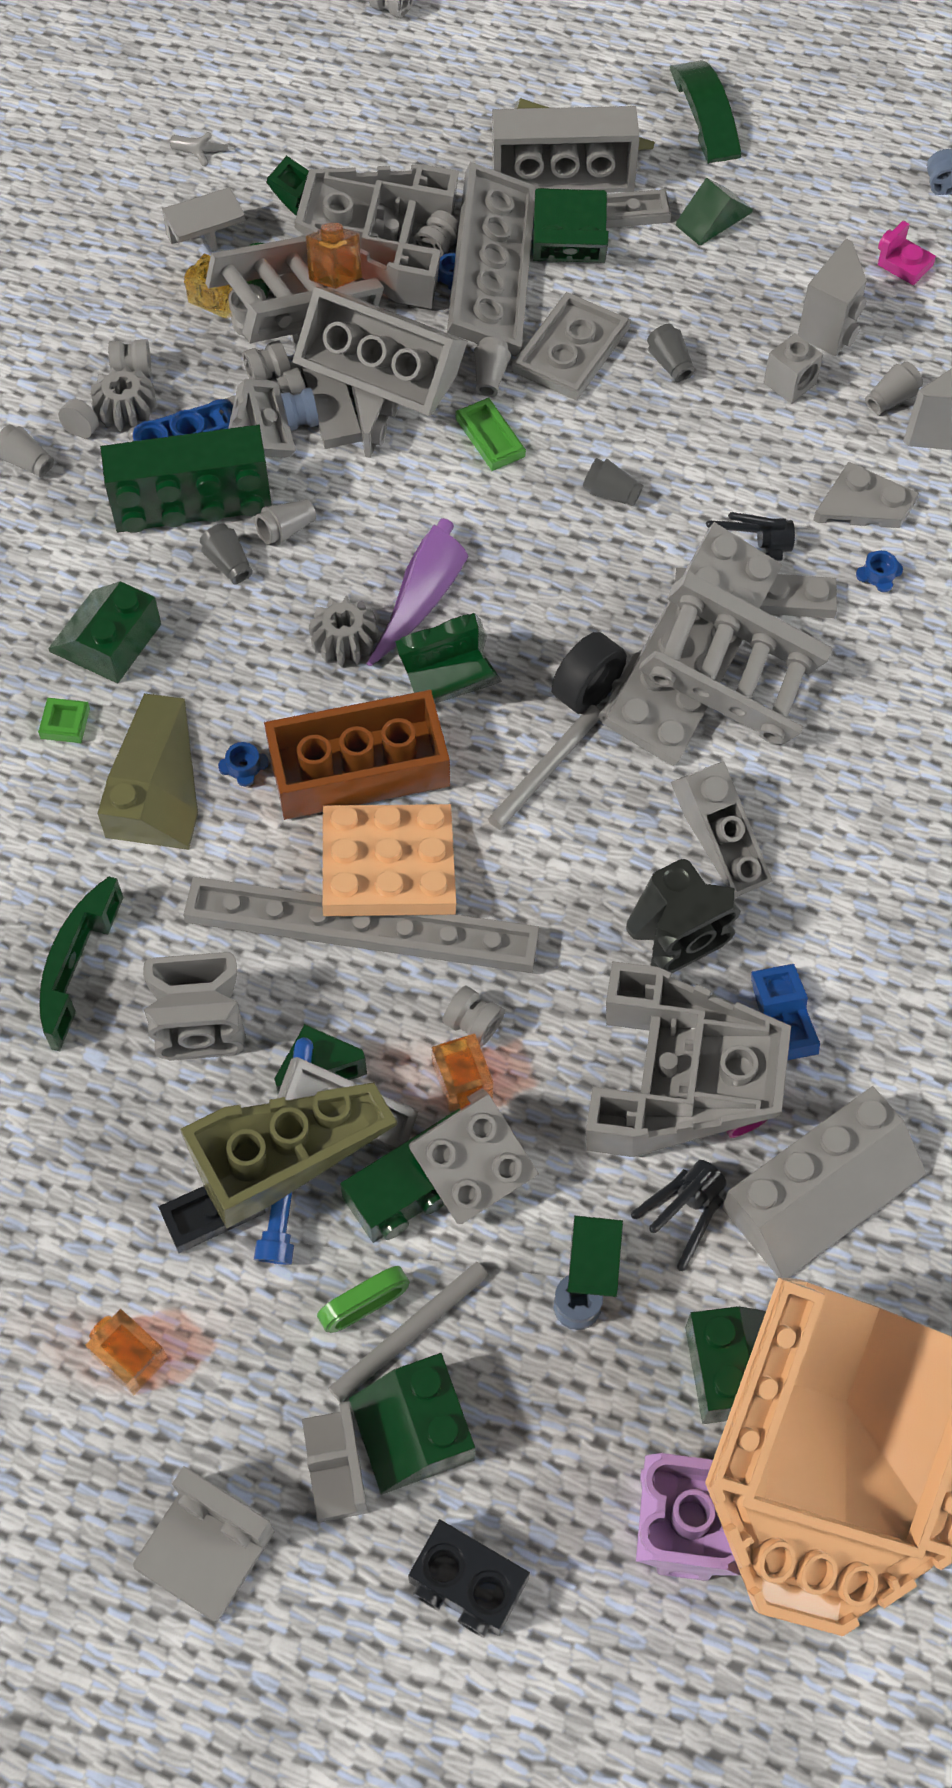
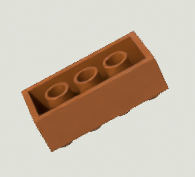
M431 690L264 722L270 759L284 820L323 812V806L361 805L450 787V759Z

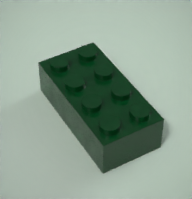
M260 424L100 446L104 484L117 533L126 531L137 533L147 528L162 526L179 527L184 523L205 520L216 522L223 518L241 515L252 517L261 513L263 507L272 506Z

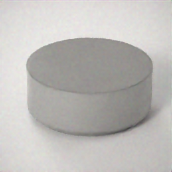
M69 400L58 413L59 420L65 430L84 439L89 438L99 426L94 410L80 400Z

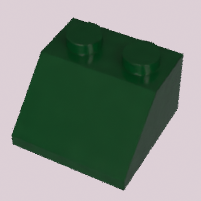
M121 581L92 590L48 648L49 652L118 684L162 625L156 598Z
M736 1306L690 1312L685 1330L702 1424L725 1422L728 1420L766 1311Z
M442 1353L396 1368L349 1398L381 1495L475 1460L476 1448Z

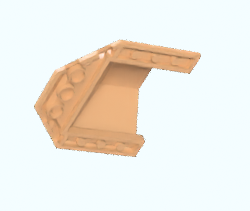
M778 1278L705 1481L753 1608L759 1614L845 1636L860 1625L858 1622L859 1617L877 1605L885 1609L916 1588L915 1580L928 1572L933 1566L942 1570L952 1563V1336L877 1306L804 1280Z

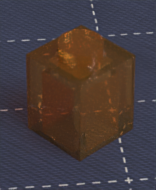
M327 223L321 226V230L306 235L309 280L337 289L362 278L359 233L344 229L343 225L339 223Z
M475 1033L431 1047L432 1065L449 1112L457 1109L462 1110L470 1105L467 1097L481 1088L487 1091L491 1098H493V1079Z
M122 1309L113 1317L108 1315L101 1319L90 1332V1340L85 1344L92 1357L133 1396L168 1360L163 1347Z

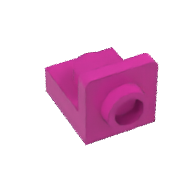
M903 220L893 231L889 229L882 236L878 245V249L881 252L877 265L914 286L934 265L936 255L906 239L910 224Z

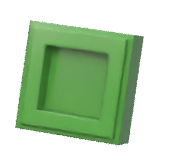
M47 697L38 731L40 739L82 743L90 711L89 703Z

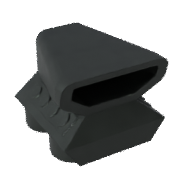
M677 860L653 873L627 920L626 930L633 939L654 940L650 966L659 967L672 974L722 948L733 938L735 930L731 924L741 913V910L734 902L735 888L706 884L689 860Z

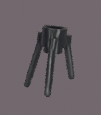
M730 512L728 518L740 522L713 520L706 522L708 528L715 522L726 530L757 533L758 547L765 548V554L776 561H782L783 552H791L794 547V523L792 520H786V518H767Z
M698 1160L689 1171L683 1169L672 1182L633 1210L631 1217L632 1219H639L677 1191L679 1196L649 1226L651 1233H657L685 1204L695 1210H699L703 1206L704 1210L677 1264L679 1271H685L713 1214L724 1202L718 1194L727 1185V1181L714 1165L705 1160Z

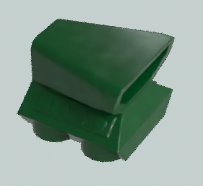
M475 613L450 619L436 627L411 633L395 641L399 657L408 674L414 693L431 690L435 704L502 682L491 663L483 654L487 634L481 619Z

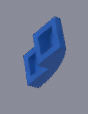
M795 964L752 971L751 981L759 1012L791 1026L787 1061L819 1055L820 1041L806 1009L808 997Z

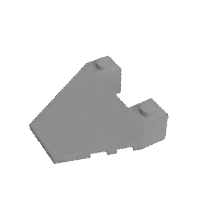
M425 164L411 165V170L391 171L390 166H377V172L356 173V167L311 169L308 172L295 219V228L363 279L377 278L384 286L382 293L394 302L432 309L438 282L441 250L409 243L414 223L426 225L428 218L437 210L446 211L453 216L459 171Z
M612 961L606 998V1025L648 1030L649 1037L640 1093L600 1087L592 1088L586 1126L587 1151L635 1157L781 1116L791 1032L790 1025L738 1002L733 1005L711 995V990L700 985L690 986L672 978L670 972L659 967Z

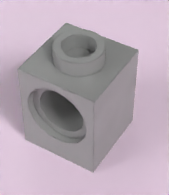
M794 333L769 353L764 384L792 404L817 384L823 353Z

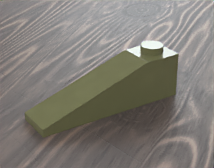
M144 693L108 775L97 814L105 838L189 850L198 817V806L184 698Z
M373 1082L318 1091L315 1096L285 1100V1097L270 1099L267 1104L241 1108V1105L223 1107L180 1130L202 1183L225 1227L229 1228L270 1207L396 1126L397 1121Z

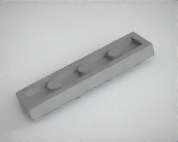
M676 567L675 583L683 576L687 568ZM778 574L760 609L772 615L835 619L837 612V580L831 577Z

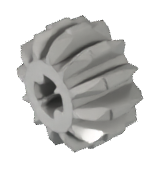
M126 365L122 371H116L111 367L109 375L98 374L97 383L91 385L92 408L97 418L101 419L106 428L115 424L121 432L125 425L130 424L131 427L137 426L138 420L141 422L149 421L150 413L156 412L155 407L157 403L154 385L151 383L150 378H146L141 369L132 372Z
M346 595L342 603H336L329 598L327 608L316 607L315 618L310 620L309 633L312 636L311 644L315 653L321 652L325 663L337 657V663L342 668L346 658H351L358 665L361 660V654L371 656L373 644L377 643L379 633L373 610H366L362 600L351 604Z

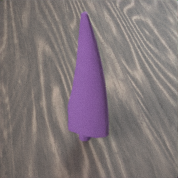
M441 518L437 526L434 524L419 544L405 569L402 585L390 620L367 661V665H374L396 647L395 641L409 635L424 620L452 585L463 564L467 561L468 554L464 547L450 536L454 528L450 520Z

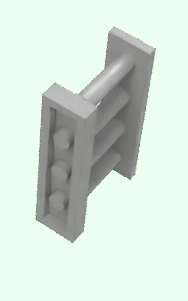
M306 236L211 253L205 282L208 288L230 285L248 310L242 334L249 343L301 333L314 287L324 288L310 270L311 268L325 266L339 284L327 288L334 289L375 306H379L384 286L377 278L355 282L338 259ZM294 272L308 291L292 294L279 275ZM262 278L276 298L260 301L246 281Z
M688 571L672 585L667 600L678 605L680 613L664 652L656 650L641 662L638 670L649 675L650 680L662 687H672L759 732V736L767 742L785 744L800 735L804 726L787 718L804 673L810 674L827 663L833 648ZM696 616L713 623L717 629L700 672L679 662ZM732 635L749 642L753 648L736 691L715 681ZM768 654L785 661L788 666L772 710L751 699Z

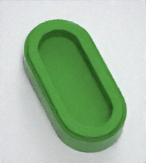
M401 1266L390 1267L328 1302L317 1313V1318L326 1332L335 1333L341 1331L401 1296L408 1289L410 1281Z

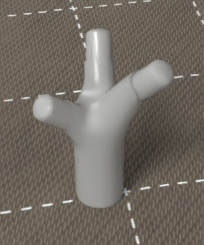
M206 132L199 138L172 135L170 140L171 149L194 154L202 166L208 165L204 152L228 151L227 144L208 142L212 138L210 132Z

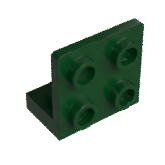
M537 188L535 190L533 261L605 263L609 231H606L607 192L605 190Z

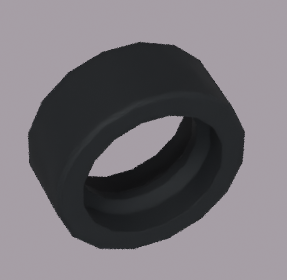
M592 632L583 637L565 656L553 678L551 692L575 713L583 714L591 705L597 706L611 692L613 681L621 677L626 665V652L603 633Z

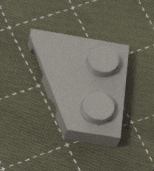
M244 379L237 386L229 428L260 424L265 457L286 458L290 457L296 449L290 426H288L278 381Z
M848 462L816 510L813 521L826 523L827 519L850 520V525L866 526L875 524L880 527L900 528L916 503L919 493Z

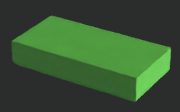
M489 397L455 411L457 422L491 471L525 457L526 449Z

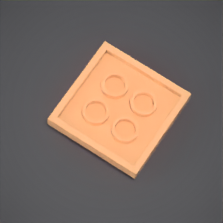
M451 804L323 806V916L456 915Z

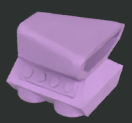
M665 1453L645 1455L644 1469H641L640 1474L642 1497L636 1553L637 1562L656 1567L659 1575L708 1581L712 1575H741L705 1484L713 1460Z

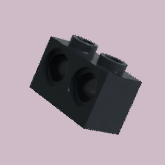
M439 1519L409 1572L408 1578L409 1583L416 1587L413 1596L438 1611L444 1603L461 1614L457 1621L459 1624L474 1634L485 1638L488 1630L497 1636L500 1635L529 1580L530 1572ZM439 1557H450L458 1564V1574L448 1582L435 1580L429 1572L432 1562ZM484 1583L497 1585L504 1594L503 1602L494 1609H484L474 1599L476 1589Z

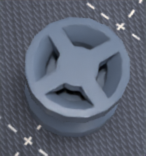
M943 149L934 153L927 161L931 191L935 195H952V149Z
M311 388L303 389L300 394L292 395L289 392L281 393L288 426H290L291 431L297 430L300 425L304 424L310 427L319 426L316 403Z
M567 1275L559 1282L555 1291L553 1309L556 1318L569 1329L583 1330L589 1328L596 1323L601 1314L603 1296L582 1294L581 1296L572 1297L570 1295L571 1292H567L569 1276Z

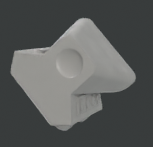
M219 952L156 957L145 961L143 966L144 979L157 1001L144 1008V1012L148 1021V1036L155 1041V1055L169 1061L234 1056L243 1050L246 1034L238 1002L231 999L237 978V962L232 953Z

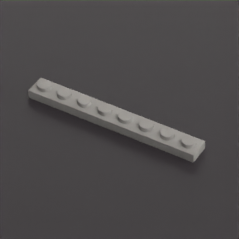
M194 876L183 914L185 923L526 973H533L539 936V926L458 914L323 916V895Z

